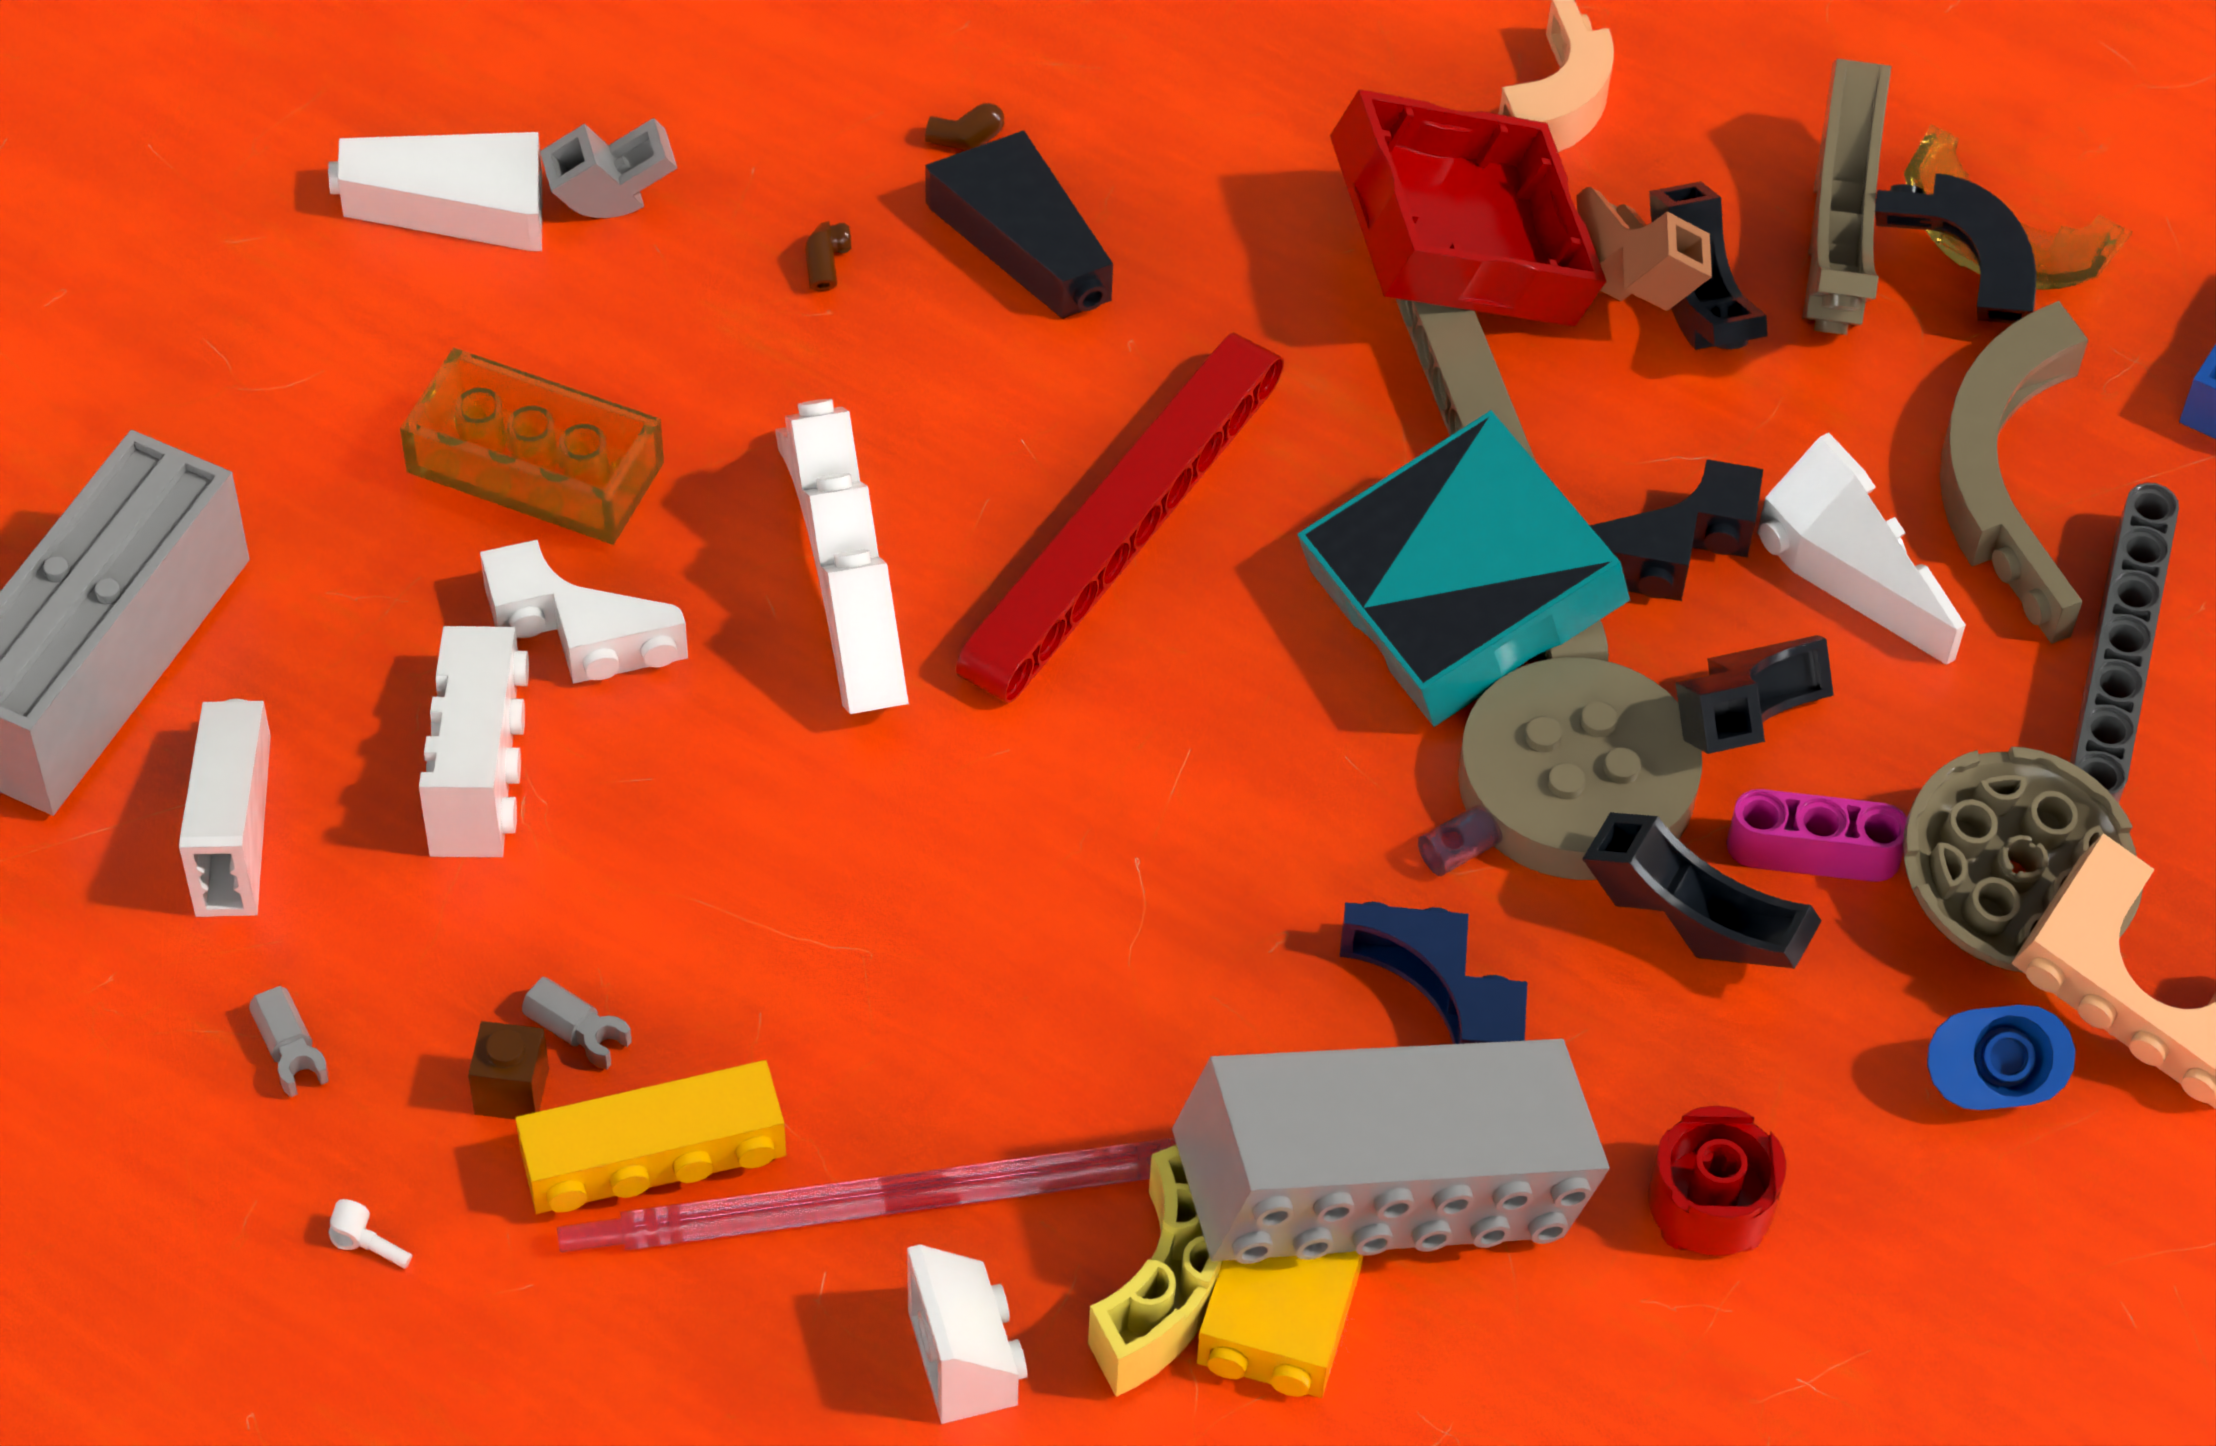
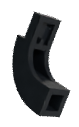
M1939 173L1935 174L1933 194H1923L1924 190L1922 188L1907 184L1893 185L1890 191L1877 190L1875 205L1876 226L1942 232L1958 239L1971 251L1981 273L1977 300V321L2013 324L2035 311L2036 265L2033 250L2021 223L1999 198L1973 182Z
M1703 182L1649 191L1651 223L1665 212H1669L1710 234L1712 278L1671 308L1682 333L1695 350L1713 346L1721 349H1737L1746 346L1748 340L1767 337V315L1743 296L1735 283L1729 267L1723 237L1721 197Z

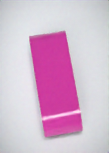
M1756 789L1743 793L1737 799L1726 845L1729 854L1735 861L1751 868L1872 882L1885 881L1892 878L1899 870L1904 853L1903 840L1907 816L1897 807L1881 802Z

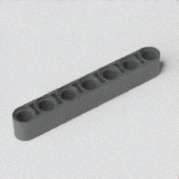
M2157 483L2139 484L2130 490L2115 533L2070 763L2087 772L2105 787L2118 803L2128 780L2179 511V503L2175 494L2167 487Z

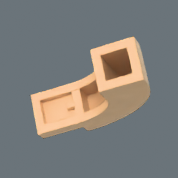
M1551 0L1546 36L1561 69L1552 76L1539 81L1502 87L1499 109L1500 115L1547 123L1558 152L1571 147L1584 138L1599 121L1606 106L1614 60V46L1609 28L1592 31L1589 17L1586 14H1580L1575 0Z

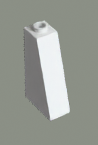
M538 132L339 138L338 161H329L328 177L330 194H340L343 217L526 251H542V163Z
M229 699L226 701L202 703L179 842V850L195 917L258 915L271 740L264 701Z

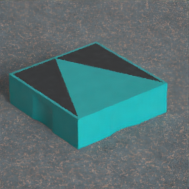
M1492 410L1297 534L1311 573L1353 626L1360 629L1376 644L1383 654L1391 674L1433 727L1480 698L1497 680L1516 670L1529 659L1553 647L1562 645L1630 601L1621 562Z

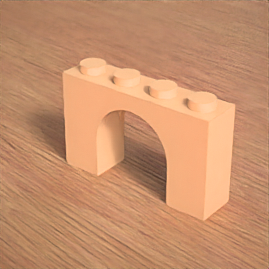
M2103 833L2080 856L2011 964L2024 972L2028 980L2037 988L2046 992H2052L2076 1009L2085 1022L2093 1027L2104 1029L2128 1046L2131 1053L2137 1059L2148 1065L2156 1066L2176 1080L2189 1096L2200 1102L2208 1103L2216 1109V992L2205 1007L2181 1009L2165 1005L2150 997L2131 978L2120 953V929L2127 912L2155 869Z

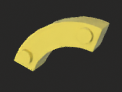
M1177 1144L1152 1154L1149 1195L1155 1206L1161 1231L1159 1243L1152 1259H1148L1140 1271L1121 1289L1106 1299L1090 1306L1088 1345L1116 1397L1141 1385L1159 1373L1193 1340L1202 1326L1222 1261H1211Z

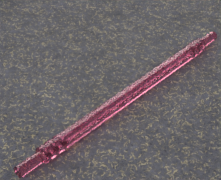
M1174 1137L623 1211L621 1212L620 1219L557 1227L560 1253L625 1244V1250L1147 1180L1150 1179L1152 1154L1176 1145Z

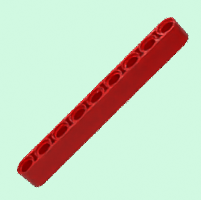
M1234 332L1224 338L972 634L959 655L956 664V674L1007 703L1014 701L1270 396L1282 374L1284 358Z

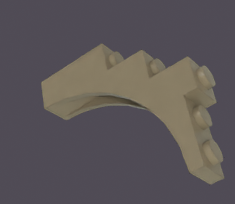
M1836 59L1832 63L1813 192L1817 193L1808 251V255H1812L1802 318L1815 320L1814 331L1847 335L1849 325H1862L1865 303L1876 299L1879 276L1875 273L1874 216L1880 150L1892 67L1890 65Z

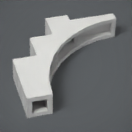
M832 399L799 403V414L786 415V427L775 429L778 451L785 460L792 477L809 535L827 616L842 706L849 714L909 704L888 566L878 554L868 486L860 481L850 412L842 406L834 408Z

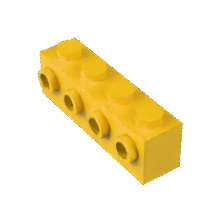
M766 1060L515 1117L520 1152L536 1214L548 1211L569 1212L578 1209L587 1202L613 1196L622 1198L633 1197L645 1192L648 1188L677 1181L683 1183L698 1182L707 1178L712 1173L737 1167L758 1168L770 1163L773 1159L786 1156L785 1123Z

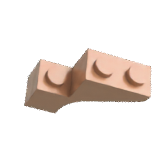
M1587 187L1577 194V212L1587 227L1607 280L1601 289L1602 292L1620 301L1634 294L1636 297L1668 311L1712 278L1710 234L1669 212H1665L1658 219L1646 225L1633 208L1625 204L1615 206L1609 203L1600 191L1592 187Z

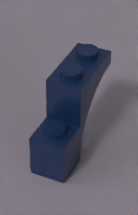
M1345 902L1339 957L1375 964L1399 975L1415 986L1434 1005L1443 1018L1453 1044L1525 1041L1527 982L1509 980L1498 975L1483 977L1465 976L1469 914L1450 912L1437 907L1412 909L1390 907L1380 902H1366L1363 904Z

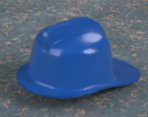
M2012 1005L1972 1009L1951 1015L1937 1027L1928 1045L1927 1067L1933 1085L1946 1100L1964 1109L1989 1110L2027 1106L2049 1100L2066 1086L2075 1064V1046L2070 1031L2056 1015L2038 1006Z

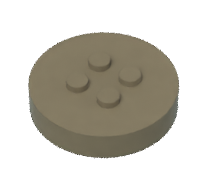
M1584 657L1553 658L1522 666L1506 674L1491 685L1478 699L1470 712L1463 733L1458 783L1461 799L1473 824L1483 837L1505 856L1529 869L1546 875L1575 880H1597L1582 858L1610 812L1658 816L1678 840L1680 839L1693 814L1702 775V752L1683 740L1678 702L1653 680L1628 667L1604 660Z

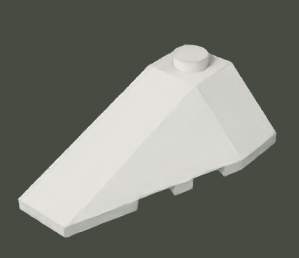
M1829 432L1822 435L1765 497L1757 531L1763 545L1771 554L1778 555L1792 572L1946 665L1956 659L1966 624L1928 566L1923 564L1915 566L1907 555L1904 543L1900 538L1905 534V531L1896 517L1885 521L1871 500L1868 493L1872 492L1876 487L1865 470Z

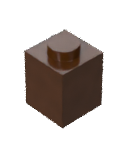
M481 1021L468 1073L474 1115L515 1119L518 1116L539 1112L549 1071L544 1028Z

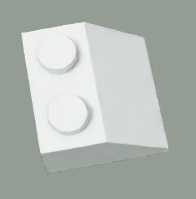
M923 1245L908 1247V1313L941 1424L1018 1406V1380L1027 1378V1367L1019 1340L1008 1341L1003 1323L1010 1321L1006 1295L1001 1283L990 1284L984 1262Z

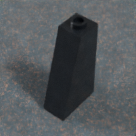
M1024 130L925 165L926 204L930 210L1063 319L1082 311H1091L1101 304L1112 301V261Z

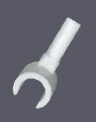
M339 1200L333 1210L329 1229L330 1240L336 1247L354 1250L360 1246L375 1252L404 1269L409 1265L412 1254L381 1238L377 1233L365 1229L370 1216V1212L365 1206L352 1200Z

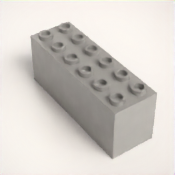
M130 430L0 591V793L54 816L249 562L250 558L232 471L139 432Z
M1564 1039L1210 1056L1172 1127L1211 1261L1237 1260L1239 1263L1251 1264L1269 1257L1297 1256L1300 1259L1310 1260L1322 1257L1328 1253L1351 1251L1369 1256L1381 1253L1387 1249L1416 1248L1419 1251L1428 1252L1440 1249L1446 1245L1475 1244L1477 1247L1486 1248L1496 1246L1505 1241L1532 1240L1539 1244L1550 1243L1564 1238L1610 1169Z

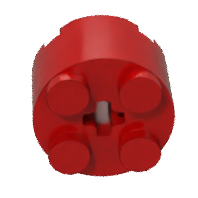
M1705 1106L1684 1114L1680 1122L1669 1131L1667 1129L1658 1146L1649 1183L1648 1201L1652 1216L1661 1229L1662 1238L1669 1246L1678 1250L1688 1249L1696 1253L1713 1256L1751 1251L1759 1246L1774 1218L1786 1176V1158L1783 1147L1777 1137L1771 1131L1770 1135H1768L1754 1124L1755 1117L1743 1110L1732 1107Z

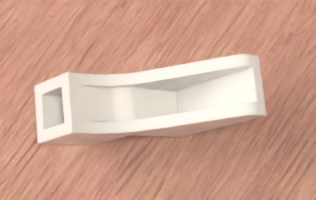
M538 540L480 552L484 587L495 627H515L516 638H530L542 632L557 629L573 684L588 680H604L615 674L647 667H663L674 661L688 659L686 623L682 611L677 606L573 585L563 580L549 567L542 555Z

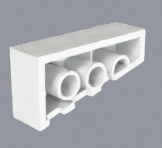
M443 626L436 670L437 697H432L430 709L431 736H426L424 759L427 761L426 772H421L419 781V792L430 857L503 858L505 833L515 834L516 797H508L509 784H519L521 777L520 748L512 746L513 735L524 734L525 703L524 699L516 698L517 686H528L529 655L528 651H518L515 627Z

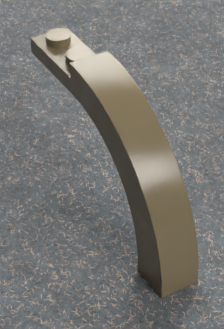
M2060 301L2038 309L2013 323L1995 337L1978 355L1966 373L1956 395L1941 451L1940 463L1942 501L1948 523L1963 554L1971 567L1992 560L1994 570L1999 579L2010 585L2022 602L2028 620L2040 627L2051 644L2071 637L2083 601L2013 504L2004 485L1999 468L1997 440L2007 421L2031 398L2051 386L2078 376L2088 339Z

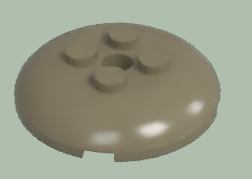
M2011 746L2008 752H1989L1979 754L1978 750L1969 752L1941 767L1930 777L1914 800L1907 816L1903 840L1904 861L1912 891L1919 905L1935 927L1947 939L1971 956L1990 965L2021 973L2024 972L2012 965V961L2080 856L2103 833L2136 857L2137 854L2129 833L2133 828L2129 818L2116 799L2095 778L2081 768L2055 755L2040 750ZM2010 860L2019 863L2026 872L2019 871L2017 874L2012 871L2014 866ZM2143 889L2122 922L2119 938L2129 927L2137 912Z

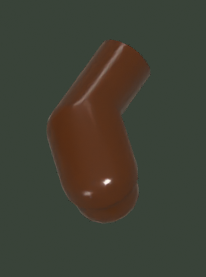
M982 103L957 121L930 116L927 123L925 141L963 150L986 144L1000 133L1004 126V114L997 105Z
M829 221L823 222L809 236L806 242L805 253L810 289L826 291L837 286L834 253H847L851 249L850 228L846 223L830 225Z

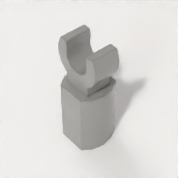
M542 976L525 995L522 1003L523 1014L570 1045L578 1046L580 1044L583 1046L590 1063L598 1068L608 1069L611 1066L610 1051L600 1045L603 1040L614 1039L626 1047L632 1043L631 1029L625 1021L610 1015L598 1016L595 1007L548 977Z
M278 986L255 995L250 1002L249 1010L273 1060L278 1063V1074L284 1092L290 1097L298 1094L293 1076L303 1069L314 1071L321 1085L328 1083L326 1060L319 1050L312 1047V1039L287 988Z

